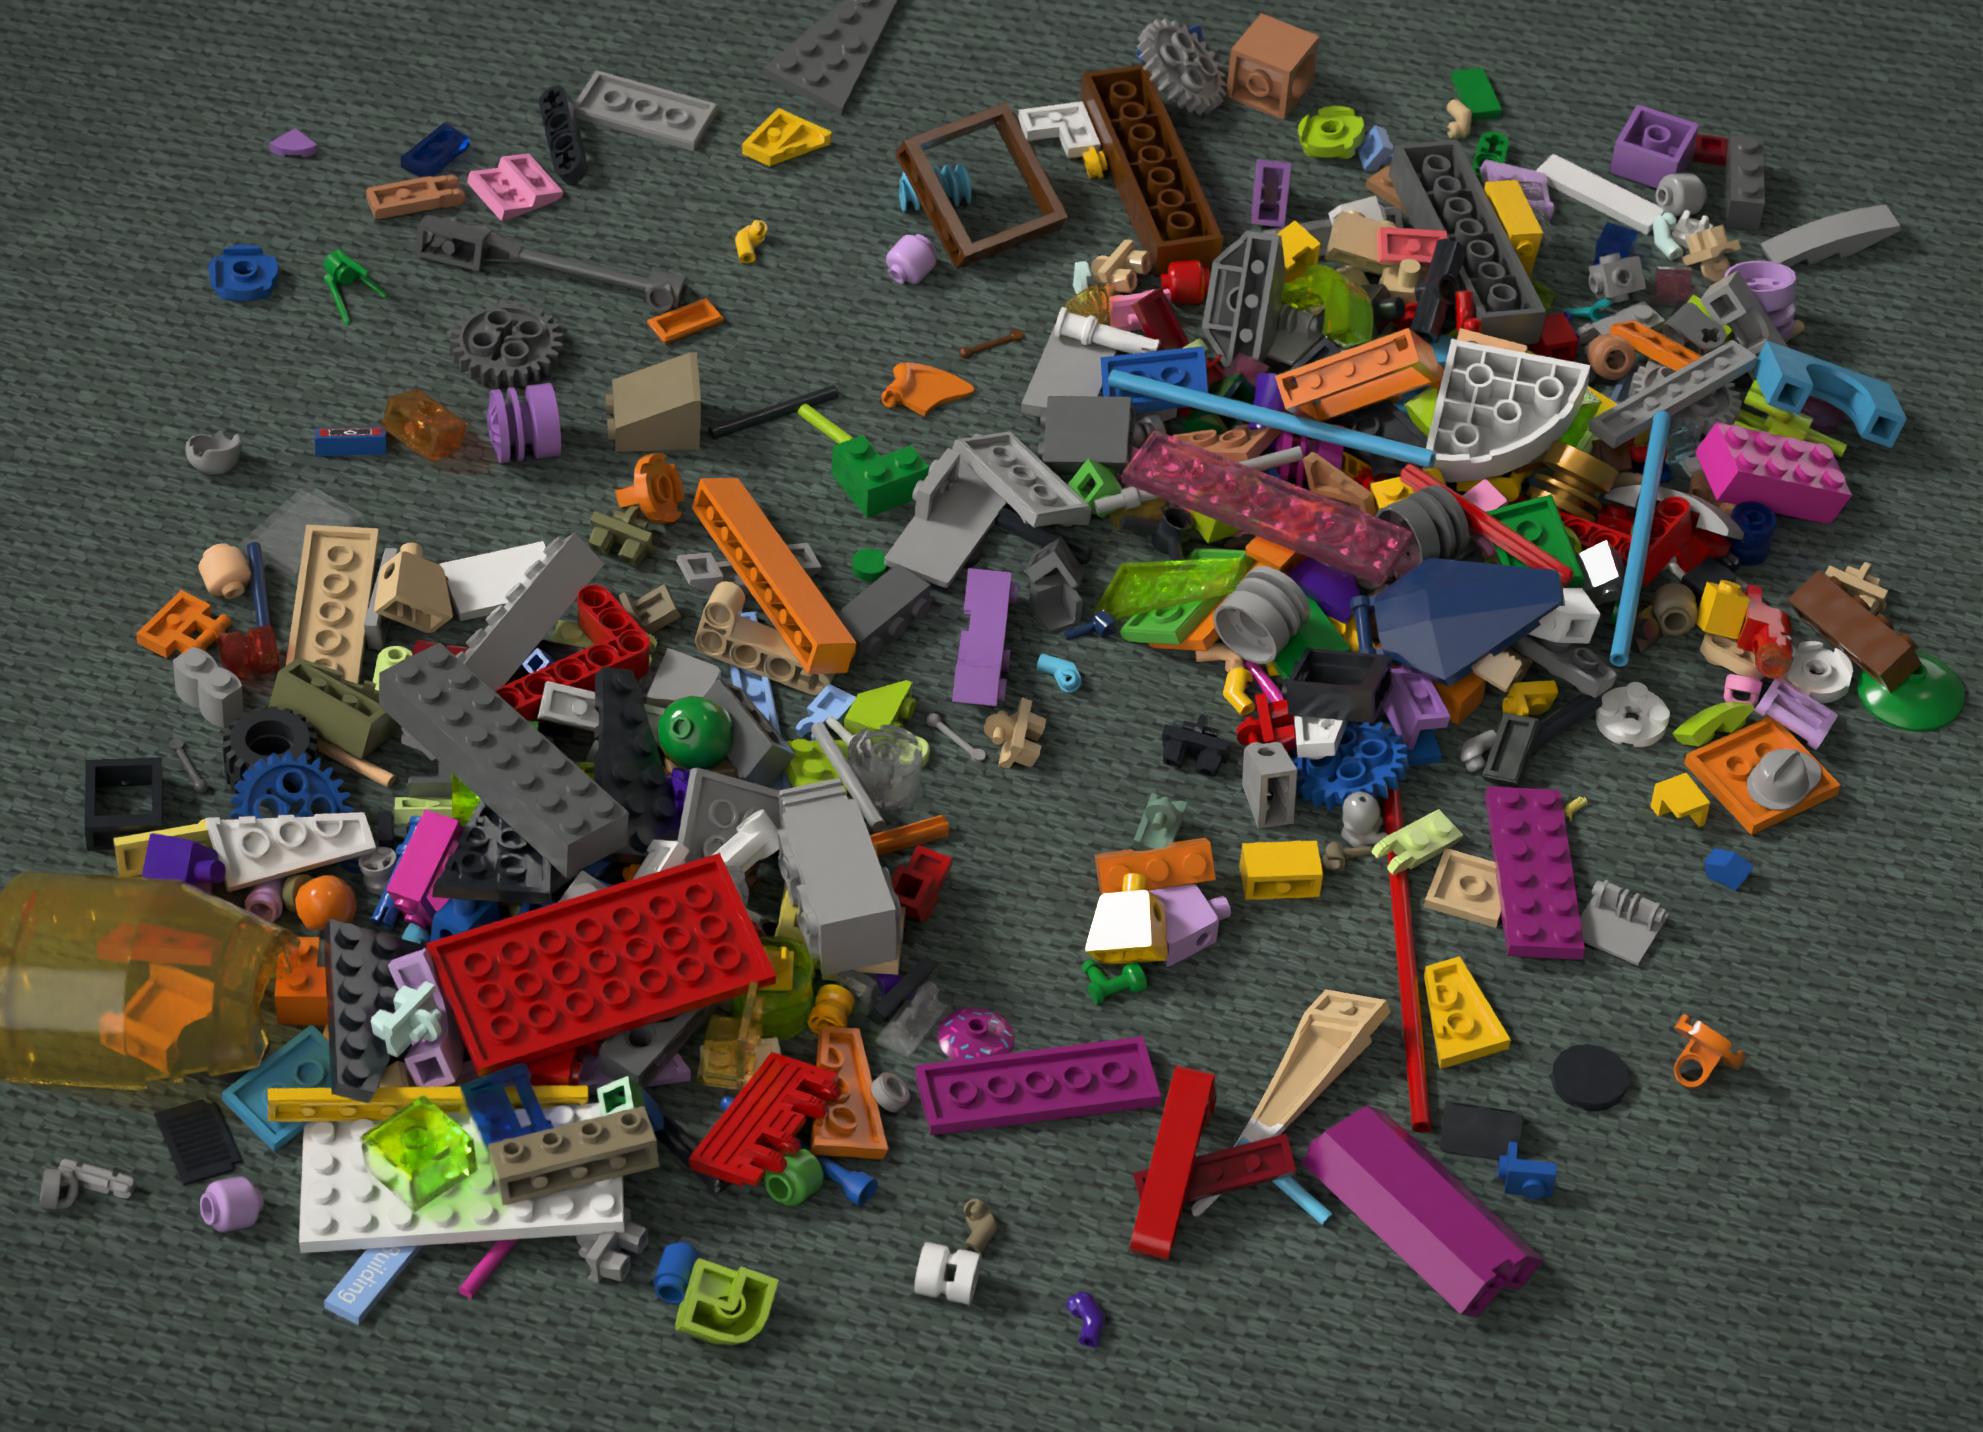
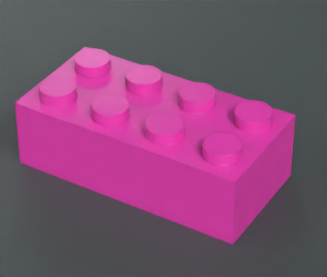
M1716 422L1695 451L1714 496L1720 502L1819 523H1831L1852 496L1832 450L1824 444H1814L1800 441L1793 437L1787 438L1773 435L1766 431L1760 432L1742 428L1738 425Z

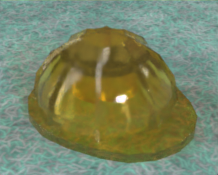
M1112 282L1091 286L1075 295L1063 307L1068 308V312L1087 318L1090 315L1096 316V319H1099L1098 323L1103 324L1110 314L1109 297L1114 292L1115 286Z

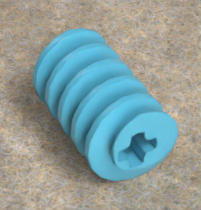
M957 164L955 171H953L950 165H945L940 173L937 166H932L947 197L952 198L955 207L960 205L961 197L964 196L969 206L971 203V183L966 167L963 164ZM903 171L902 177L899 180V197L902 211H907L909 201H912L915 210H920L921 204Z

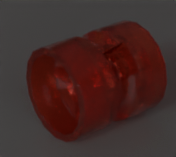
M270 625L250 628L247 635H243L240 631L218 635V648L222 667L232 672L238 679L249 677L250 672L253 670L258 675L279 671V654L275 636Z

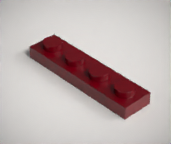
M1287 1134L1196 1156L1185 1203L1297 1175ZM1149 1169L1133 1173L1140 1202Z

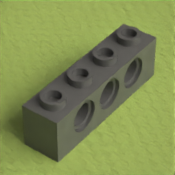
M723 1001L669 1017L670 1020L656 1021L618 1033L615 1036L607 1037L599 1050L601 1055L600 1072L613 1081L629 1076L644 1090ZM635 1044H645V1045H647V1046H645V1047H636V1046H634V1045H635Z

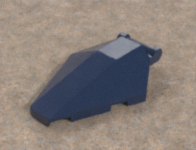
M1427 558L1377 595L1370 597L1360 595L1350 600V610L1355 615L1359 644L1357 653L1391 656L1392 664L1410 669L1413 673L1420 674L1448 687H1451L1473 672L1472 665L1490 653L1495 657L1541 625L1539 622L1541 618L1559 606H1565L1562 581L1557 570ZM1373 613L1376 614L1377 630L1382 646L1377 649L1373 647L1369 614Z

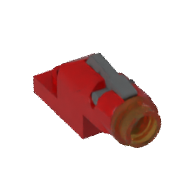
M1748 584L1745 595L1750 598V602L1737 639V648L1754 653L1756 668L1762 675L1771 679L1779 678L1790 669L1801 640L1791 634V623L1785 612L1766 606L1767 603L1762 602V587Z

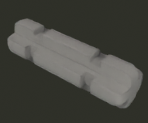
M67 1158L63 1159L58 1167V1170L72 1173L77 1179L79 1187L105 1194L113 1191V1196L123 1199H129L135 1190V1178L130 1175L119 1173L118 1176H115V1171L86 1163L79 1166L80 1162Z

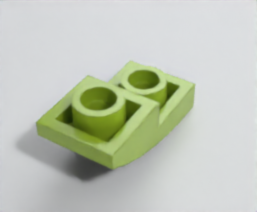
M1734 701L1720 703L1692 716L1672 734L1683 745L1700 747L1714 737L1715 731L1732 733L1744 726L1747 721L1746 718L1755 708L1752 703Z

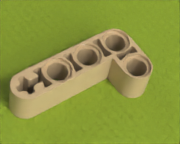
M727 581L716 585L703 610L695 637L696 646L702 653L811 695H819L828 684L832 683L836 673L808 674L778 630L740 616L745 602V594L738 585Z

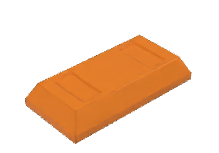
M704 298L647 320V323L666 345L719 325L724 321V318L711 302Z

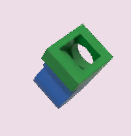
M629 1076L597 1089L601 1116L644 1106L653 1132L663 1129L664 1120L658 1104ZM625 1091V1096L616 1097L613 1094Z

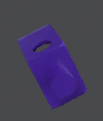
M150 833L136 903L164 914L205 905L210 900L213 883H221L226 876L225 865L222 861L218 860L216 850L200 843Z

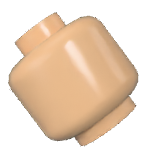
M221 543L210 547L204 552L198 567L208 592L213 596L224 595L225 599L228 600L241 596L251 581V571L242 551L235 546Z

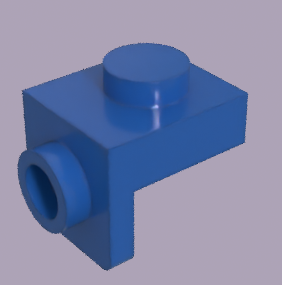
M1509 1142L1506 1156H1499L1497 1178L1505 1179L1504 1193L1520 1194L1529 1199L1552 1197L1556 1179V1163L1517 1159V1142Z

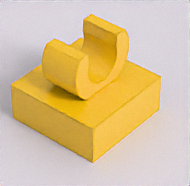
M763 946L776 974V984L758 990L792 991L794 951H789L787 947H782L781 951L767 950L766 946Z

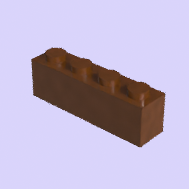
M1819 570L1816 571L1787 599L1798 618L1832 646L1842 651L1849 660L1889 693H1892L1922 664L1915 653L1918 646L1904 632L1900 635L1896 634L1893 631L1894 626L1882 614L1879 613L1875 617L1869 612L1871 608L1859 595L1856 594L1853 598L1846 593L1848 591L1838 578L1832 576L1829 579Z

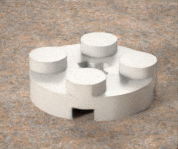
M1800 642L1791 667H1788L1786 672L1779 675V677L1819 703H1830L1845 696L1848 693L1853 673V667L1849 658L1837 648H1835L1834 652L1824 649V643ZM1810 669H1814L1816 673H1823V674H1822V675L1812 674V673H1810Z
M1632 682L1627 687L1612 689L1602 696L1603 704L1596 710V724L1601 733L1609 740L1618 744L1622 742L1634 744L1633 747H1645L1658 742L1664 736L1670 718V711L1657 695L1648 691L1644 684ZM1626 713H1635L1639 715L1638 720H1635L1634 718L1626 719L1625 717Z

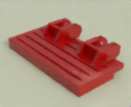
M771 1052L688 1158L691 1169L742 1187L745 1183L757 1187L765 1176L764 1169L777 1172L778 1174L782 1173L788 1166L784 1155L795 1156L801 1149L799 1141L794 1137L807 1121L806 1116L823 1119L829 1112L828 1104L825 1101L836 1102L842 1095L840 1087H838V1084H835L839 1079L838 1073Z

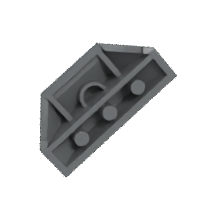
M1247 230L1240 236L1241 238L1230 245L1213 261L1202 330L1217 355L1221 354L1223 356L1220 361L1224 367L1259 372L1275 341L1286 270L1282 236Z

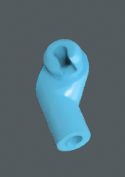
M1043 653L1040 655L1037 671L1054 675L1059 687L1065 692L1071 693L1080 687L1081 676L1073 662Z

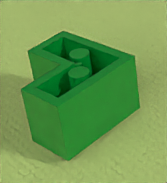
M864 435L834 445L832 448L831 475L866 518L913 501L912 496L916 484L919 480H925L930 468L912 445L880 456Z

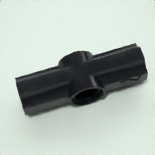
M1448 239L1437 240L1427 276L1420 279L1415 286L1414 293L1418 305L1410 329L1428 344L1438 343L1448 307L1456 303V291H1461L1457 278L1465 255V246L1457 241Z

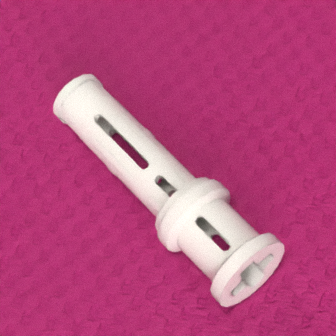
M1066 307L1061 308L1054 329V336L1056 337L1065 335L1081 340V344L1086 346L1094 342L1130 354L1157 351L1160 345V340H1154L1098 323L1099 319H1096V316L1090 315L1087 318L1068 312Z

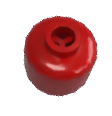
M1199 260L1171 262L1168 266L1167 274H1161V288L1168 289L1171 292L1170 301L1174 305L1199 304L1204 301L1205 295L1208 294L1210 282L1209 268H1203V264Z

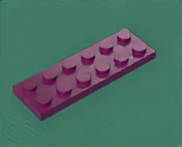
M1487 786L1485 801L1493 858L1496 865L1495 872L1507 956L1582 960L1585 947L1560 790Z
M1143 1036L915 1065V1079L930 1135L1160 1105L1161 1095Z

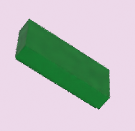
M1483 68L1452 71V83L1460 101L1471 110V121L1501 117L1502 109Z

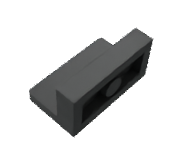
M1060 536L1031 556L1025 572L1032 582H1035L1057 567L1074 590L1080 586L1085 569Z

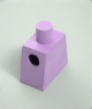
M1195 884L1150 890L1165 906L1168 957L1163 962L1167 967L1217 941L1219 921L1231 916L1230 905L1224 896L1207 901Z

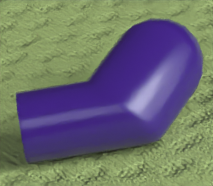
M1080 1291L1077 1295L1074 1294L1068 1298L1067 1309L1072 1311V1316L1081 1315L1084 1321L1079 1343L1097 1348L1105 1324V1315L1092 1294Z

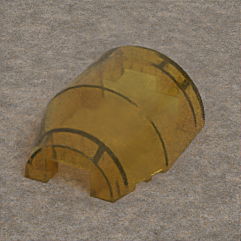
M42 871L22 872L15 876L0 894V1081L139 1090L146 1088V1082L170 1077L173 1083L183 1081V1075L201 1071H208L210 1076L259 1068L270 1039L259 1008L260 1002L270 978H294L304 948L299 938L292 931L180 879Z

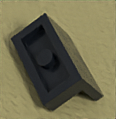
M1445 1101L1440 1150L1499 1160L1500 1155L1506 1156L1509 1142H1517L1518 1159L1524 1115L1519 1111Z

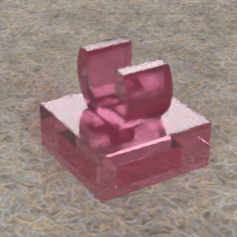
M1656 266L1655 302L1677 303L1678 300L1688 302L1690 299L1692 269L1690 267Z

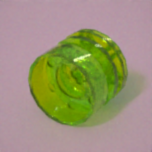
M777 936L762 937L759 939L762 945L767 947V950L781 951L782 947H787L789 951H794L792 991L755 990L732 997L734 1020L744 1032L755 1038L777 1037L778 1040L788 1039L800 1033L808 1025L807 1021L813 1008L814 965L812 957L803 945L789 938Z

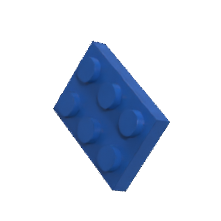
M1204 346L1100 357L1103 397H1131L1136 413L1188 406L1110 387L1108 385V378L1112 370L1208 393Z

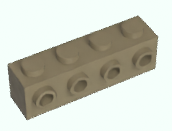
M644 1106L488 1144L491 1170L502 1205L659 1167L656 1138Z

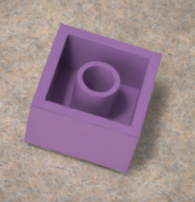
M1637 104L1615 142L1610 173L1658 188L1664 176L1685 171L1694 154L1699 124Z

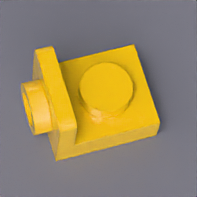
M1555 680L1514 683L1507 697L1503 699V714L1510 713L1528 717L1529 714L1539 715L1549 710L1558 694Z

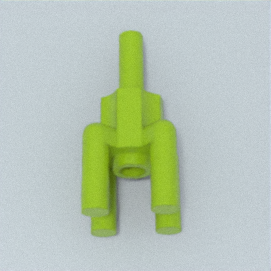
M1754 379L1744 403L1769 414L1768 418L1765 420L1741 409L1734 425L1755 431L1760 429V432L1766 431L1773 435L1787 438L1793 437L1800 441L1814 444H1824L1830 447L1833 454L1839 457L1843 456L1847 444L1809 428L1813 420L1812 417L1803 413L1796 415L1768 405L1758 385V381Z

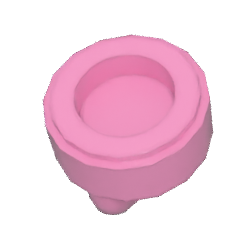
M1729 674L1726 678L1724 699L1726 702L1752 703L1755 706L1759 700L1762 682L1754 678ZM1733 691L1749 693L1750 699L1746 701L1737 700L1733 697Z

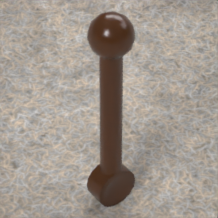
M1015 329L1010 331V335L971 348L963 346L959 350V356L968 359L974 353L1010 341H1021L1023 339V332Z

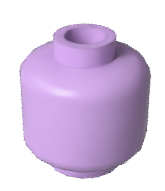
M920 234L903 236L886 255L890 277L900 284H904L905 281L911 284L920 283L936 265V249L934 245Z
M239 1176L210 1183L205 1193L202 1194L200 1199L201 1214L206 1224L211 1225L215 1230L222 1233L248 1228L256 1223L259 1211L263 1209V1196L259 1188H255L251 1181L245 1177Z

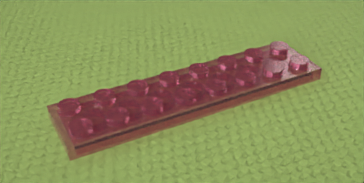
M1153 430L1125 468L1122 475V483L1381 586L1412 542L1413 532L1157 430Z

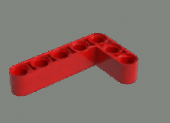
M1672 496L1665 498L1655 507L1641 587L1649 584L1693 534L1690 505L1683 497ZM1517 497L1516 500L1508 502V504L1512 505L1529 499ZM1558 510L1563 525L1574 532L1580 540L1583 551L1607 540L1621 554L1626 569L1632 534L1627 535Z
M587 585L578 592L577 624L592 641L593 646L495 690L502 699L527 721H538V724L545 721L538 719L547 681L595 692V674L603 666L633 670L635 679L647 674L650 659V638L605 587Z
M1178 1065L1175 1067L1131 1238L1130 1251L1165 1260L1170 1259V1248L1174 1246L1204 1125H1210V1115L1214 1112L1217 1098L1215 1074Z

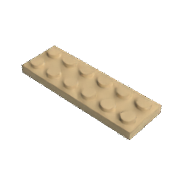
M306 525L286 666L295 659L301 658L343 672L342 679L357 684L360 683L366 639L364 622L372 595L379 543L378 528Z

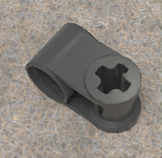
M1690 302L1685 303L1662 324V331L1667 338L1701 356L1722 346L1726 341L1725 329Z

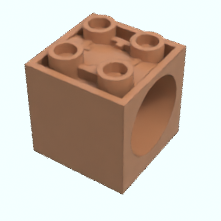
M1261 13L1231 49L1226 97L1284 120L1313 85L1320 36Z

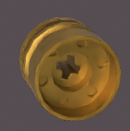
M1554 440L1543 460L1546 466L1555 471L1553 477L1536 473L1534 480L1545 486L1546 490L1530 486L1526 495L1531 499L1552 494L1558 510L1594 522L1596 518L1583 510V508L1587 507L1600 511L1602 505L1591 497L1590 494L1592 490L1608 494L1619 472L1603 461L1575 447Z

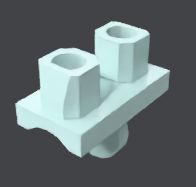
M425 981L418 989L404 985L395 994L393 1000L395 1010L397 1011L392 1014L385 1010H379L371 1018L373 1034L386 1041L388 1054L398 1057L413 1041L418 1042L421 1038L427 1041H435L442 1033L441 1025L438 1022L442 1017V1013L433 998V994L436 991L434 984Z

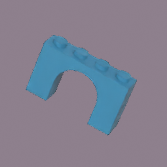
M1767 340L1757 358L1756 367L1752 369L1768 405L1799 415L1809 395L1819 398L1847 414L1854 422L1860 437L1890 448L1893 447L1907 420L1890 384Z

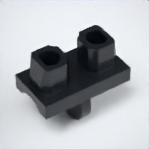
M1200 714L1197 723L1184 720L1182 728L1165 724L1162 733L1164 747L1163 764L1182 768L1187 753L1199 757L1196 764L1197 773L1215 777L1221 764H1227L1229 741L1218 738L1220 729L1207 726L1208 715Z

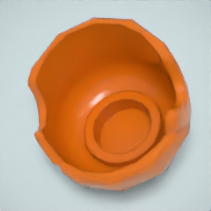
M324 875L309 880L299 887L295 899L297 914L309 930H323L329 919L351 924L357 910L356 895L352 887L343 879L333 875Z

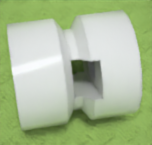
M925 1242L918 1263L914 1293L935 1298L941 1293H945L949 1301L970 1305L978 1281L981 1254L962 1249L952 1254L948 1246ZM949 1266L957 1267L954 1282L946 1281Z

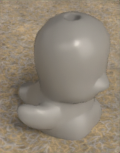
M1359 791L1349 795L1344 800L1342 816L1344 827L1341 830V836L1353 847L1376 845L1380 840L1388 836L1385 832L1379 833L1383 819L1380 816L1379 803L1372 795Z

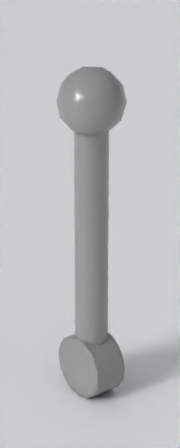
M929 714L927 724L930 727H937L969 753L974 762L985 760L986 754L984 750L971 747L943 724L938 714Z

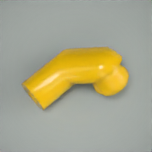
M1236 667L1227 674L1223 696L1242 717L1253 712L1255 709V704L1244 693L1245 689L1249 687L1247 682H1252L1253 677L1249 670L1243 667Z

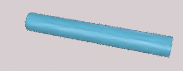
M1243 1137L1236 1146L1251 1142L1246 1137ZM1289 1176L1272 1181L1322 1226L1333 1216L1332 1212L1292 1177Z

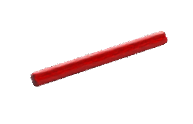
M1409 463L1401 470V482L1416 492L1431 485H1438L1449 491L1463 509L1469 527L1529 567L1557 570L1561 577L1563 588L1572 581L1573 569L1416 465Z

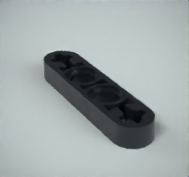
M552 86L541 94L539 107L554 171L564 183L573 185L586 176L588 164L573 101L563 87ZM567 119L562 126L555 129L558 123ZM572 141L571 144H570L567 148H565L564 150H561V151H560L561 147H562L564 144H566L567 142Z

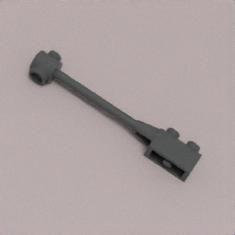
M426 215L417 226L415 256L476 271H480L486 262H524L644 291L646 303L652 309L659 312L667 311L670 308H681L686 300L689 284L688 277L681 276L675 271L664 272L653 269L649 278L525 249L523 246L495 234L493 230L487 229L483 225L473 226L460 223L450 217L440 218Z

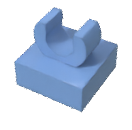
M1375 125L1356 150L1364 170L1375 172L1381 165L1386 167L1392 162V152L1395 147L1390 142L1386 129Z

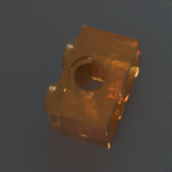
M417 388L389 397L381 427L431 462L451 456L460 450L467 422Z

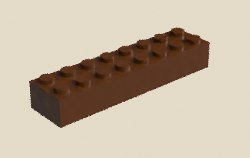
M1146 64L1083 73L1080 102L1083 101L1100 142V151H1103L1108 170L1142 249L1149 252L1154 276L1161 277V274H1167L1169 264L1174 261L1199 260L1203 264V268L1212 269L1213 261L1221 254L1223 236L1154 82L1150 81L1151 75L1149 71L1143 69Z

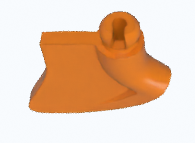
M899 363L893 368L895 380L882 393L881 400L888 408L904 405L925 417L942 404L972 395L974 387L953 374L918 363Z

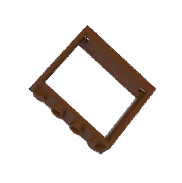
M1007 102L905 139L895 153L902 170L956 269L1057 231L1068 218L1064 202L1054 192L1049 174L1046 170L1042 169L1036 158L1033 144L1027 141L1021 130L1018 116L1011 111ZM995 124L1043 216L972 243L931 167L924 150Z

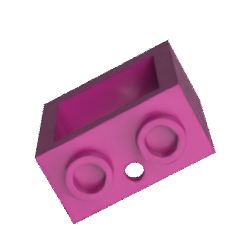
M426 809L386 888V891L395 902V908L404 915V921L408 924H416L423 929L426 926L432 927L436 912L450 899L432 897L433 885L437 878H440L443 874L445 863L449 856L455 852L459 844V838L464 830L458 820Z

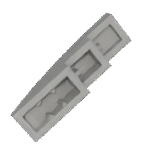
M1885 204L1828 216L1791 229L1760 244L1770 262L1791 267L1806 260L1810 265L1818 263L1836 253L1841 258L1851 256L1901 230V226Z

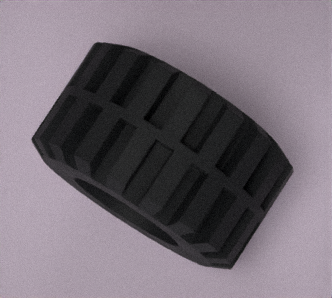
M269 706V709L262 710L259 707L253 709V713L244 712L239 715V721L233 720L229 724V730H225L223 735L224 773L227 785L231 784V790L238 794L239 792L234 788L240 780H245L243 774L248 768L255 770L254 764L259 759L267 763L269 756H263L264 754H279L277 756L281 761L282 756L287 751H290L293 760L296 761L302 753H306L307 764L311 765L318 758L317 733H314L312 723L306 722V717L300 713L294 715L293 710L288 708L278 710L277 706ZM283 780V787L286 791L295 794L296 788L293 783ZM266 790L267 794L272 795L270 790Z

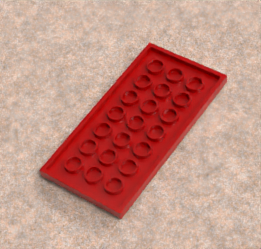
M720 853L426 943V948L434 963L441 988L479 1077L776 984L774 969Z

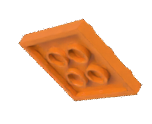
M1770 716L1686 754L1684 762L1687 768L1751 835L1837 796L1841 786L1817 761L1821 768V780L1796 806L1786 810H1770L1757 804L1747 790V779L1751 771L1767 753L1777 749H1793L1808 754L1817 761L1781 723Z

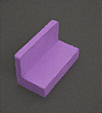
M1407 668L1392 669L1393 688L1383 708L1397 735H1402L1403 743L1406 744L1407 750L1414 749L1420 730L1446 728L1451 716L1431 679L1413 673Z

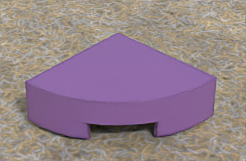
M296 128L269 143L270 151L279 156H285L286 154L307 157L317 153V144Z

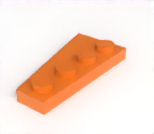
M823 1026L818 1036L816 1066L838 1073L839 1079L835 1084H838V1087H840L842 1095L836 1102L825 1101L828 1104L829 1112L823 1119L812 1118L809 1152L813 1155L884 1159L888 1147L878 1104L871 1092L872 1079L860 1029Z

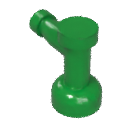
M1087 960L1082 965V970L1089 976L1091 983L1087 984V991L1095 1005L1103 1003L1104 998L1126 989L1132 993H1139L1147 989L1144 972L1135 961L1124 966L1122 975L1109 980L1094 960Z

